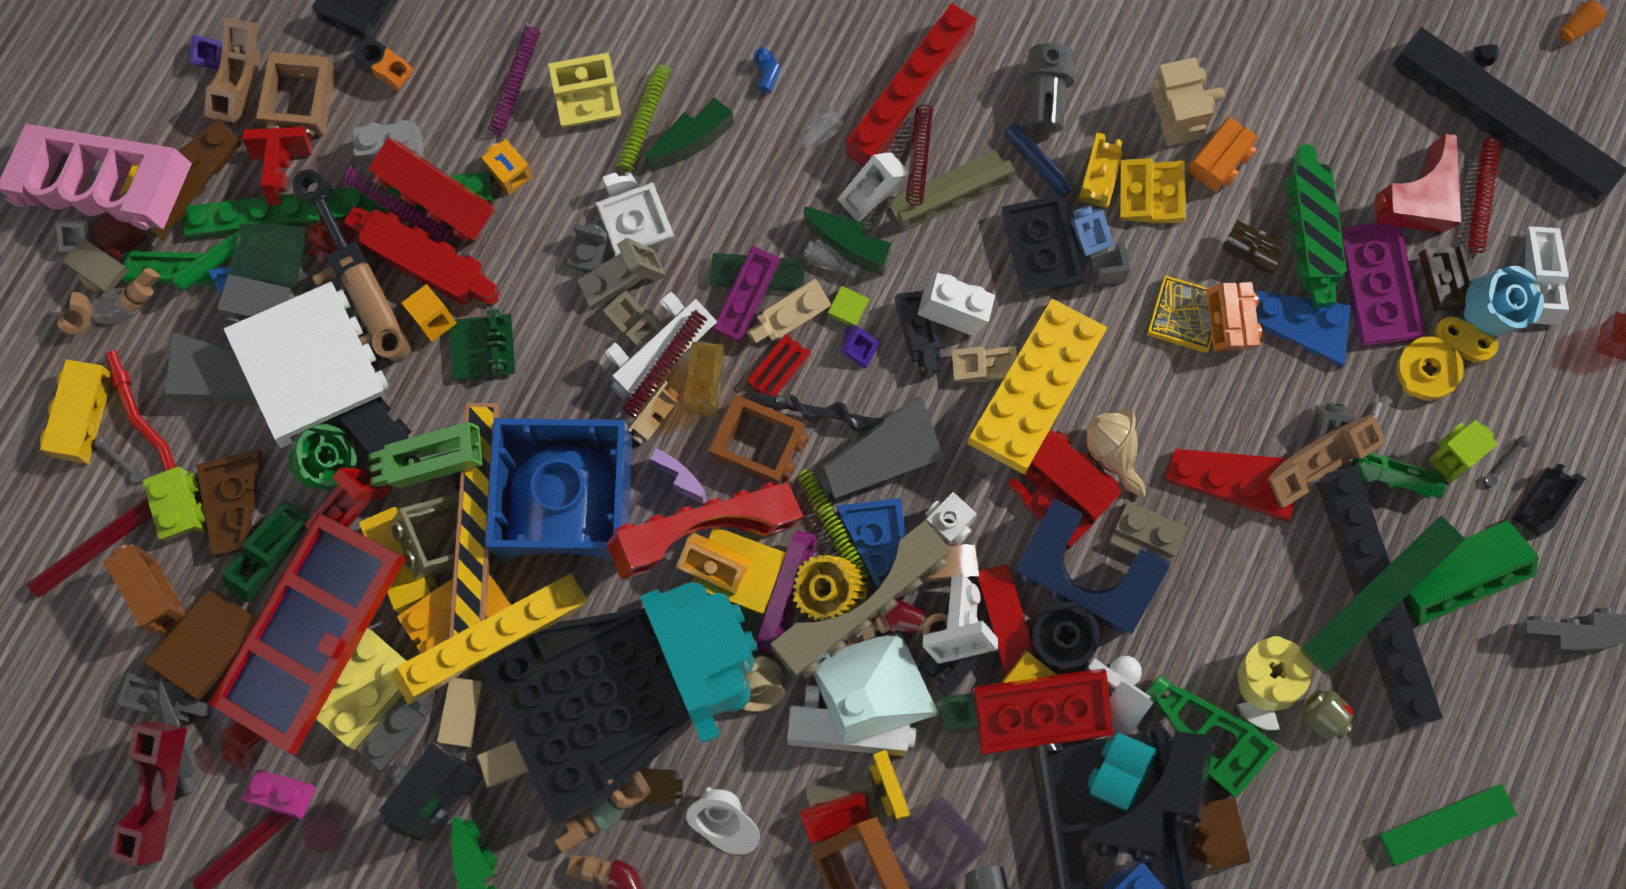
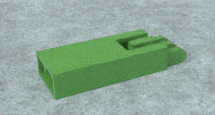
M467 421L387 444L385 449L370 453L368 455L369 462L378 463L369 466L370 474H381L370 479V486L381 487L389 484L397 488H403L482 466L479 426ZM423 452V457L420 458L421 462L414 458H409V461L405 462L404 457Z

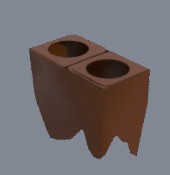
M1236 798L1206 802L1204 805L1202 824H1199L1191 835L1188 856L1210 864L1212 867L1198 876L1250 863Z

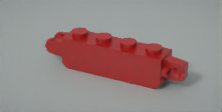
M353 207L346 217L345 224L359 235L360 243L369 255L424 285L427 284L434 291L461 306L471 303L473 298L482 303L485 302L489 306H494L495 303L499 302L500 293L496 284L486 278L481 267L482 264L469 255L463 258L456 254V250L442 240L438 243L428 238L429 235L417 226H413L412 229L402 224L401 218L389 211L384 214L375 209L373 213Z

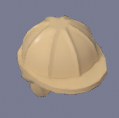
M1128 408L1121 409L1115 413H1102L1092 420L1086 431L1090 455L1098 461L1102 468L1117 474L1129 492L1143 498L1146 494L1145 485L1133 468L1138 448L1135 413Z

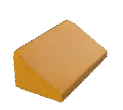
M693 533L686 540L676 568L735 595L752 559Z

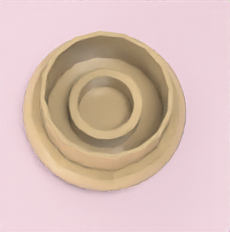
M765 656L755 657L753 669L744 675L751 690L750 700L743 707L746 711L756 712L770 709L777 705L785 695L781 683L783 676L781 665L776 660Z

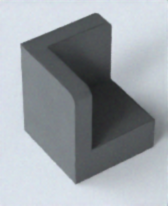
M1118 242L1115 251L1090 254L1089 256L1094 287L1126 282L1130 272V265L1125 242Z

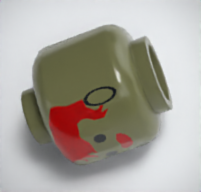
M1317 690L1303 703V721L1322 739L1328 740L1334 737L1341 739L1352 729L1353 725L1350 722L1353 717V709L1334 691L1327 690L1323 692L1322 690Z

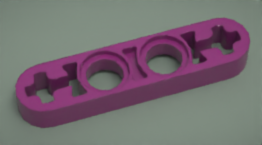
M797 531L790 542L758 635L757 649L760 652L776 656L771 651V643L789 629L797 602H793L795 598L793 593L796 591L793 585L797 583L794 579L798 578V566H803V561H809V558L814 556L817 538L813 534Z

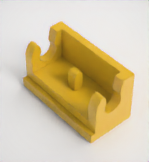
M1097 132L1078 201L1109 208L1123 153L1121 151L1122 141L1117 139L1115 144L1106 143L1105 134Z

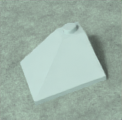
M900 631L847 646L833 658L828 654L818 662L821 667L813 674L843 746L937 715V709Z

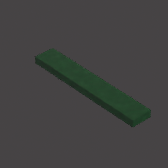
M1442 515L1439 516L1308 641L1300 651L1323 674H1326L1446 559L1465 538Z

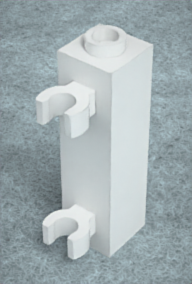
M672 292L668 293L660 301V304L674 319L633 357L629 358L616 342L604 352L619 367L610 377L614 382L611 387L623 400L626 397H632V393H635V389H638L637 385H641L640 381H644L643 377L647 376L646 373L650 372L649 369L653 368L652 365L656 364V360H659L658 356H662L661 352H665L664 348H668L667 344H671L670 340H674L673 336H677L676 332L679 331V328L682 327V324L691 315V311L697 310L708 321L702 320L705 325L699 324L702 329L696 328L699 333L693 332L696 337L690 336L693 339L692 342L680 335L690 343L687 346L678 340L687 347L686 350L675 344L684 353L717 323L697 299L685 308ZM672 348L674 351H676L677 353H679L680 355H682V354H681L680 352H678L676 349ZM666 356L669 360H671L672 362H675V361L672 360L670 357Z
M806 685L804 707L791 706L788 745L874 754L886 750L888 755L907 757L908 747H915L916 728L910 727V724L843 746L828 709H818L820 694L818 686Z

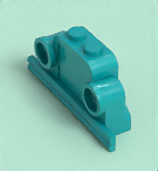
M695 582L686 583L665 593H661L659 589L640 596L701 743L704 744L720 737L721 735L713 716L723 711H738L747 705L750 700L751 690L744 675L753 669L755 662L752 652L758 650L751 632L744 633L740 624L745 622L738 603L731 605L728 597L722 593H714L708 596L706 589L701 584Z

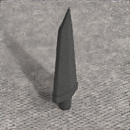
M160 680L155 700L158 721L180 726L170 699ZM186 738L178 774V781L183 795L196 791L192 775L200 772Z

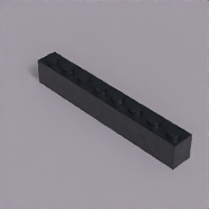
M1423 27L1417 31L1400 52L1392 66L1398 70L1401 76L1411 79L1423 87L1427 94L1437 97L1446 103L1453 112L1469 119L1477 129L1499 139L1503 147L1513 150L1525 158L1529 165L1539 168L1548 174L1556 184L1571 190L1584 203L1591 204L1596 208L1610 194L1626 173L1625 166Z
M1357 465L1326 473L1317 482L1354 597L1390 564ZM1402 600L1367 634L1399 731L1431 724L1443 719Z

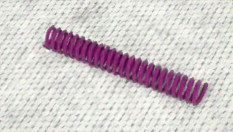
M528 23L525 24L523 29L524 32H522L521 40L514 54L515 57H513L509 74H507L504 87H502L503 91L500 92L501 95L497 101L498 104H496L497 108L494 109L495 112H493L491 117L492 121H490L488 126L489 130L498 136H504V134L492 130L491 127L500 132L506 131L505 128L508 127L506 123H509L508 119L511 118V111L514 110L513 106H515L514 102L519 97L520 85L525 80L526 68H529L528 64L531 63V56L534 55V47L537 46V39L540 38V30L535 27H528Z
M350 166L343 175L344 183L348 182V186L352 185V188L361 191V194L365 193V197L369 196L374 202L378 201V205L382 204V207L391 210V213L395 212V215H399V218H403L404 221L408 220V224L412 223V226L421 228L429 234V237L433 236V240L437 239L438 242L442 240L447 243L454 234L452 232L448 236L450 228L445 233L446 226H443L440 230L442 223L436 227L437 222L435 221L430 227L433 222L430 219L426 224L429 218L427 215L422 221L425 212L418 218L421 210H418L413 216L416 207L410 213L411 204L406 210L407 202L401 207L403 199L396 205L399 196L392 202L395 193L388 199L391 190L382 199L387 189L384 188L378 196L382 189V185H380L374 193L378 182L369 191L374 180H371L365 188L370 179L367 177L361 185L365 174L356 183L361 175V171L352 180L357 170L354 169L348 177L352 170V166Z

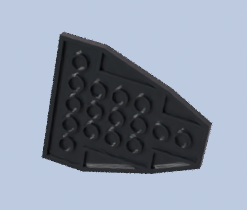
M645 608L557 622L483 660V664H480L554 826L612 798L613 792L621 791L634 779L633 776L637 771L641 772L693 723ZM613 779L614 782L610 785L608 781Z

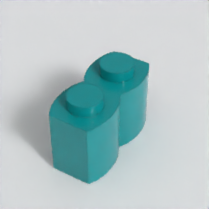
M1118 732L1114 739L1109 738L1102 751L1105 761L1100 769L1095 768L1087 786L1091 788L1090 795L1092 798L1128 814L1135 805L1142 786L1153 766L1157 752L1155 748Z

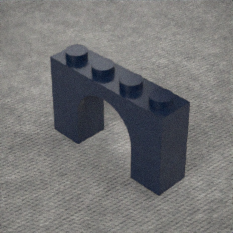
M1054 499L1015 569L1021 573L1019 578L1033 586H1037L1040 583L1050 589L1048 594L1062 602H1066L1069 599L1087 612H1090L1094 618L1096 615L1108 621L1106 625L1120 634H1124L1125 631L1132 634L1167 573L1171 561L1141 546L1126 575L1115 586L1105 590H1090L1080 586L1067 572L1064 553L1083 513Z

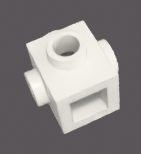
M954 492L943 503L937 500L925 513L928 516L926 522L946 545H952L954 542L960 545L972 532L969 527L975 522L977 513Z

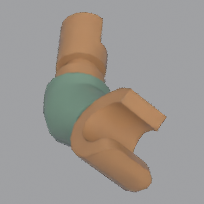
M639 771L635 773L634 779L621 791L613 792L612 798L582 812V818L579 820L575 817L566 823L569 832L555 840L556 845L563 854L588 839V833L592 832L595 834L600 830L605 832L620 821L627 808L638 804L649 795L651 790ZM612 779V780H609L608 782H609V784L611 785L614 781H613V779Z

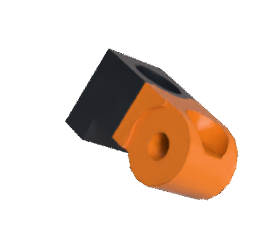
M369 34L352 54L356 67L365 73H370L379 80L381 79L396 91H400L414 73V70L406 61Z

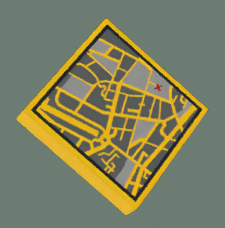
M1165 275L1147 336L1208 353L1212 342L1206 289L1209 288Z

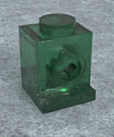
M973 693L939 698L941 724L945 732L949 731V735L976 731L978 721Z

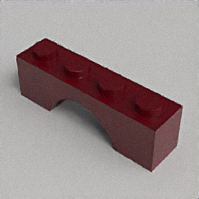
M160 721L133 725L127 758L131 759L138 768L139 787L132 807L124 818L114 826L108 858L134 866L162 861L187 728Z

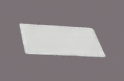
M1121 681L1109 698L1113 732L1116 735L1118 732L1130 735L1153 704V701L1124 681Z

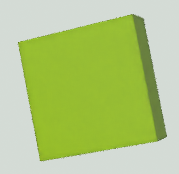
M841 286L828 311V316L849 326H858L870 299Z

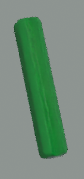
M240 228L173 274L171 282L179 291H183L209 273V270L215 269L251 244L253 240L252 235L246 228Z

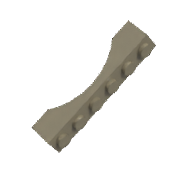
M926 520L900 540L896 559L889 575L880 588L866 602L851 612L834 619L814 623H796L771 643V651L795 680L802 675L807 679L821 667L818 662L829 654L833 658L847 646L844 641L855 634L859 637L873 625L870 620L880 613L882 616H885L898 605L896 602L897 598L905 592L910 596L923 585L921 581L923 577L930 572L936 575L949 563L946 559L949 557L951 550Z

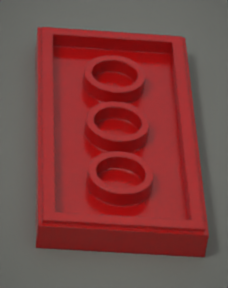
M1104 668L972 687L979 749L982 755L1113 735L1107 671Z

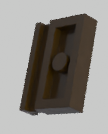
M1459 246L1458 248H1425L1419 252L1434 311L1465 308L1466 293L1473 281L1464 246Z

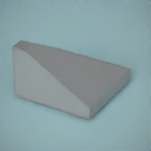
M61 218L55 221L58 251L70 252L82 238L90 242L88 220Z

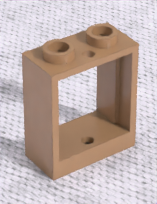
M269 51L256 116L263 129L305 126L309 138L325 136L337 72L330 58ZM280 76L317 80L310 116L273 113Z

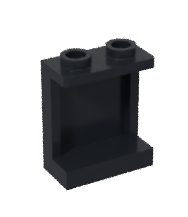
M315 0L312 9L320 22L363 41L368 34L373 38L376 37L397 0Z

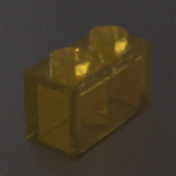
M692 342L684 395L686 413L718 417L726 359L724 345Z

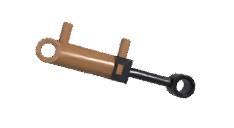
M306 169L300 171L293 179V191L305 203L316 208L337 249L336 252L327 256L331 267L312 277L314 284L320 287L337 277L341 278L368 333L359 337L361 344L365 345L368 343L369 346L373 345V349L378 355L391 362L403 361L411 352L410 339L403 333L371 270L373 266L364 249L356 242L348 245L327 204L332 197L331 184L314 170ZM313 183H318L316 191L308 194L309 186ZM397 337L398 343L396 348L392 351H387L386 344L388 340Z

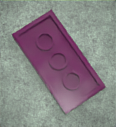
M1377 223L1341 227L1347 268L1345 278L1360 348L1413 342L1418 338L1425 337L1402 228Z

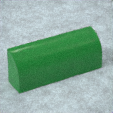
M1507 520L1465 538L1446 559L1403 599L1405 608L1420 627L1535 577L1539 556L1510 521Z

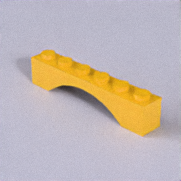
M570 573L397 666L392 674V678L409 705L497 652L577 613L588 600L574 576Z

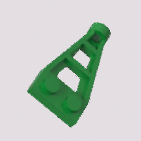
M1159 675L1145 691V694L1150 696L1149 699L1158 706L1175 731L1205 735L1210 727L1219 726L1234 734L1236 738L1235 745L1222 759H1217L1211 755L1209 778L1232 798H1237L1278 749L1275 744L1253 725L1172 684L1163 675ZM1168 690L1169 697L1162 699L1161 695ZM1184 705H1191L1206 716V721L1196 732L1190 731L1179 718V711Z

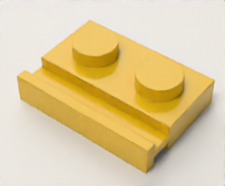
M883 750L873 754L874 764L869 766L875 785L882 784L886 796L881 798V802L887 817L893 815L895 822L909 818L910 813L887 751Z

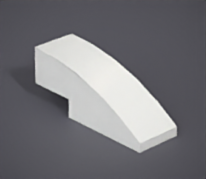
M1529 226L1526 233L1525 269L1537 280L1534 284L1538 292L1542 291L1544 298L1542 313L1534 323L1561 325L1569 311L1565 283L1569 275L1560 228Z

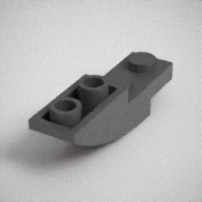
M1610 608L1593 609V613L1582 617L1581 620L1566 618L1561 619L1560 622H1548V617L1528 616L1527 620L1516 625V639L1549 641V654L1569 655L1600 651L1626 642V615L1615 614V610Z

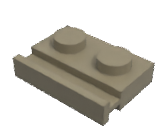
M1127 501L1108 545L1136 557L1141 546H1144L1171 561L1172 565L1188 527Z

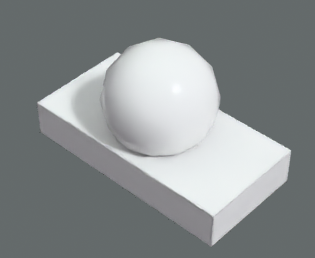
M1117 657L1112 661L1109 668L1094 658L1085 670L1104 668L1107 671L1108 690L1112 694L1121 681H1124L1148 699L1150 698V696L1135 687L1141 679L1142 669L1139 662L1133 657Z

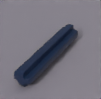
M1014 123L1005 130L1004 137L1058 195L1062 194L1065 197L1073 190V183L1018 124Z

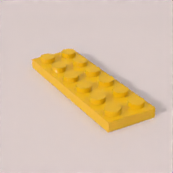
M1051 299L974 428L967 444L1025 475L1108 327Z

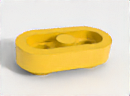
M1457 317L1442 319L1433 330V337L1448 342L1446 345L1451 347L1453 351L1456 350L1462 358L1474 363L1481 364L1489 361L1498 350V342L1495 336L1485 334L1478 330L1475 325ZM1448 328L1455 329L1457 335H1451ZM1478 341H1483L1487 348H1481L1478 345Z

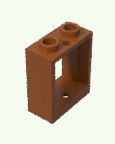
M735 394L710 446L709 455L710 459L763 482H775L776 485H779L784 480L790 481L796 464L792 463L797 452H803L809 436L805 434V423ZM746 413L793 432L775 470L728 451Z
M134 544L123 545L116 548L111 553V557L103 561L141 628L164 638L187 615L159 563L151 554Z
M877 817L858 823L810 849L827 889H858L841 851L861 841L882 889H910Z

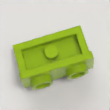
M176 467L142 480L159 540L165 542L192 531L200 533L208 531L204 507L200 503L197 491L200 490L199 483L193 473Z

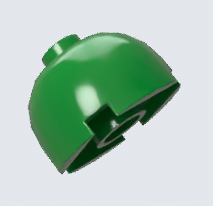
M329 424L310 427L303 431L291 445L288 456L290 469L295 478L306 487L314 490L332 489L339 485L332 477L340 468L356 467L357 456L353 443L347 441L343 436L345 433L341 429Z

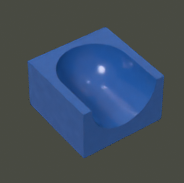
M494 418L486 548L499 563H512V560L516 557L541 553L586 555L602 558L614 563L606 543L615 534L614 530L630 523L633 439L626 421Z

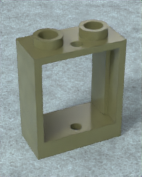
M459 493L400 508L391 521L392 535L396 541L400 542L404 552L403 557L406 558L405 566L408 570L412 571L415 580L454 569L455 554L431 561L426 560L412 524L453 513L457 522Z

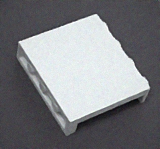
M332 282L224 328L265 420L280 448L293 443L290 438L291 436L380 396L383 401L388 400L384 390L390 387L381 370L375 373L371 363L376 361V358L368 343L365 345L361 344L358 336L363 334V331L355 316L349 319L345 309L349 308L350 304L343 290L336 292Z

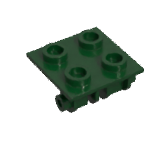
M490 309L484 317L455 320L457 324L449 329L452 380L516 374L511 314L500 315V310Z

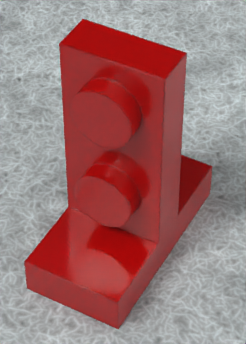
M303 126L244 130L242 140L250 159H264L261 187L269 205H281L283 192H286L288 188L285 172L286 168H290V157L312 156L313 146L306 128Z
M340 468L332 477L339 485L304 526L309 530L315 517L320 513L348 528L372 500H384L392 490L387 485L371 487L370 479L377 475H371L369 469ZM324 530L317 537L325 547H332L339 539Z

